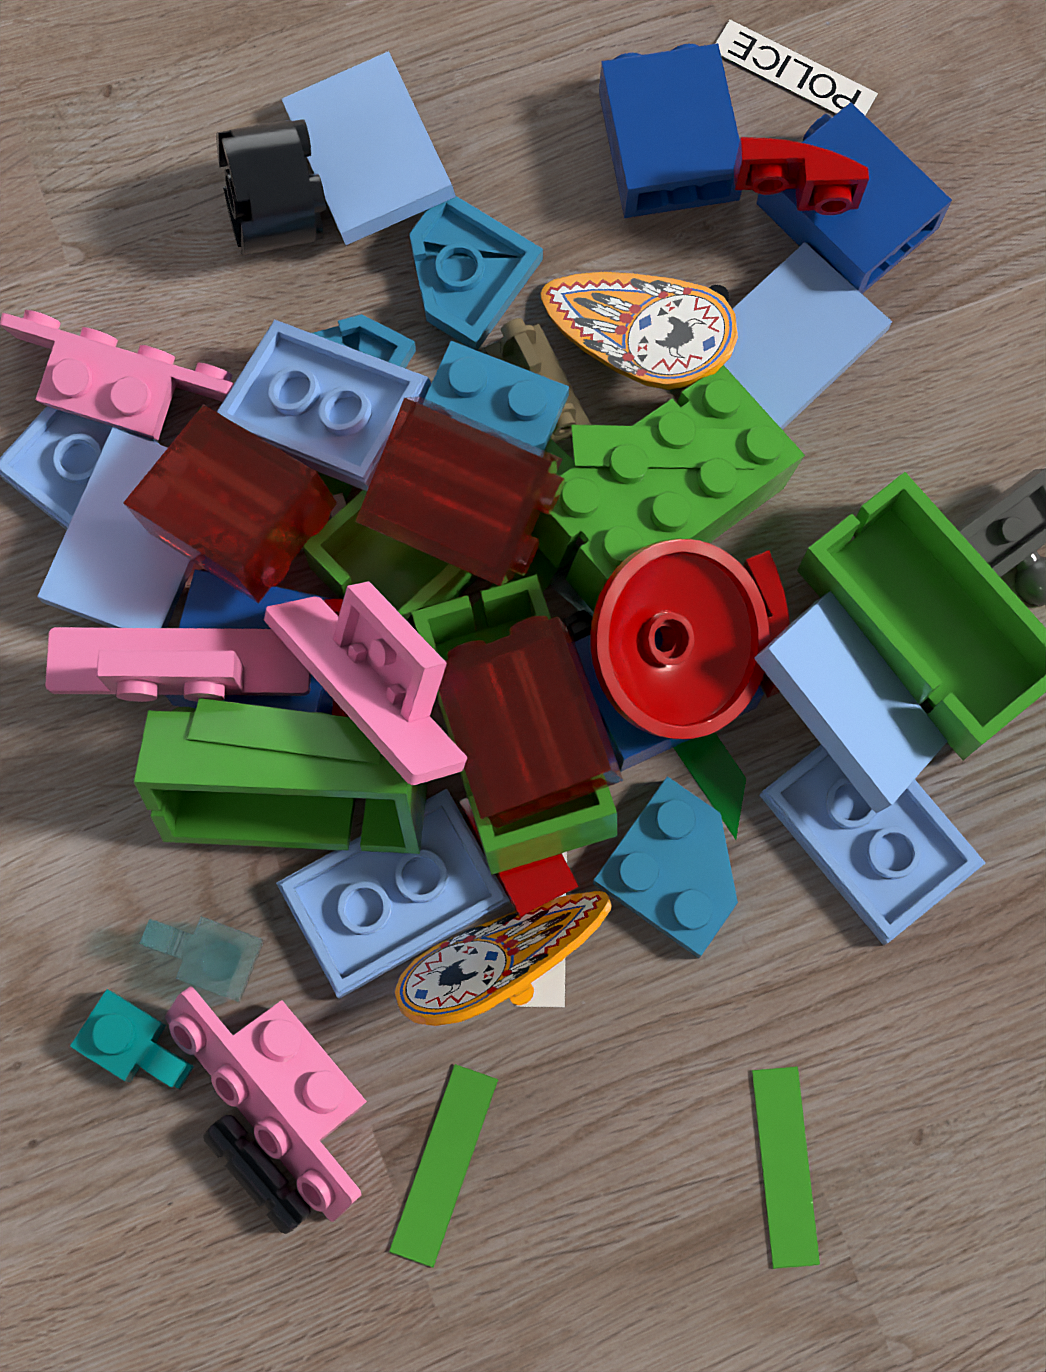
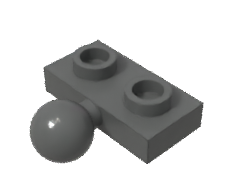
M1046 468L1035 469L955 527L999 577L1016 566L1018 569L1015 575L1016 591L1024 601L1036 606L1046 605V557L1039 556L1037 552L1039 548L1046 544Z

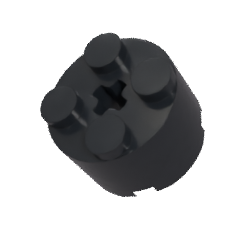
M284 120L217 132L216 145L219 168L229 167V169L224 171L226 186L223 187L232 230L237 246L241 247V254L249 255L314 243L315 240L323 239L324 233L320 212L326 211L325 195L319 174L309 175L305 157L311 156V143L305 120Z

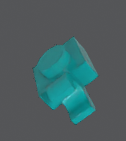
M106 989L70 1045L71 1048L123 1081L130 1083L141 1067L166 1085L181 1089L195 1067L157 1043V1040L167 1026L166 1024L109 989Z

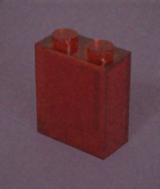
M420 396L404 397L355 522L502 586L512 580L515 573L524 576L533 561L540 540L531 536L540 512L547 515L551 514L565 483V478L557 475L562 458Z
M203 404L123 504L148 533L259 603L271 587L276 586L284 579L292 560L307 541L325 527L330 513L337 505V502L318 472Z
M547 616L527 618L509 629L511 635L488 644L482 640L470 641L454 647L447 653L448 659L445 660L447 664L438 691L456 745L467 756L464 769L480 818L496 828L624 781L572 633L558 616L549 620Z

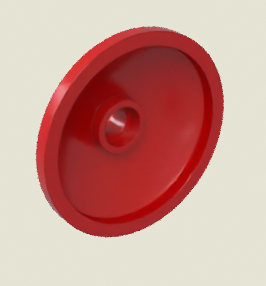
M693 539L659 541L647 545L627 557L614 570L605 583L598 597L592 619V661L599 684L609 702L624 719L640 730L655 736L673 739H694L714 733L728 725L743 712L757 692L764 675L763 669L754 657L770 643L765 605L750 574L733 556L723 549L710 543ZM658 628L663 635V643L659 649L656 648L654 640L655 632Z

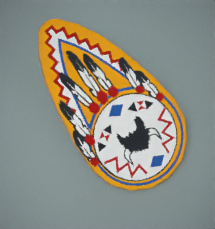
M619 272L581 273L553 279L541 291V300L551 321L567 339L615 372L649 387L667 390L688 387L703 377L714 375L731 357L738 339L735 312L724 296L706 286L674 278Z
M592 891L555 898L521 917L514 911L433 946L414 959L399 977L395 996L401 1013L414 1023L439 1026L459 1023L475 1017L508 998L515 1005L528 1003L534 994V988L531 983L576 950L602 924L612 907L608 895L603 891Z

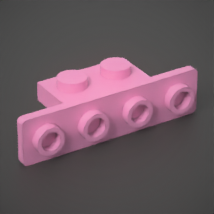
M25 310L23 318L2 313L0 318V326L15 338L52 349L35 399L44 406L154 440L159 439L175 387L223 402L234 385L231 382L233 375L221 368L205 363H197L195 371L173 365L175 360L173 355L146 345H140L137 353L116 347L118 342L116 338L91 328L82 327L80 336L59 330L61 323L58 320L36 311Z
M369 581L347 586L339 617L320 597L295 600L266 608L264 616L266 624L408 784L418 785L463 771L467 756L430 717L447 663Z
M54 627L49 631L45 686L52 694H116V697L119 699L135 702L154 701L157 699V695H184L185 699L198 702L199 698L222 701L224 700V695L306 696L310 693L311 673L272 629Z
M190 986L182 991L165 1015L173 1040L181 1050L197 1058L211 1075L212 1085L219 1097L228 1105L238 1108L254 1128V1135L260 1147L272 1158L279 1159L297 1180V1188L304 1201L314 1210L323 1212L331 1222H334L361 1196V1191L321 1141L358 1112L367 1101L282 1000L235 1035H232L193 987Z

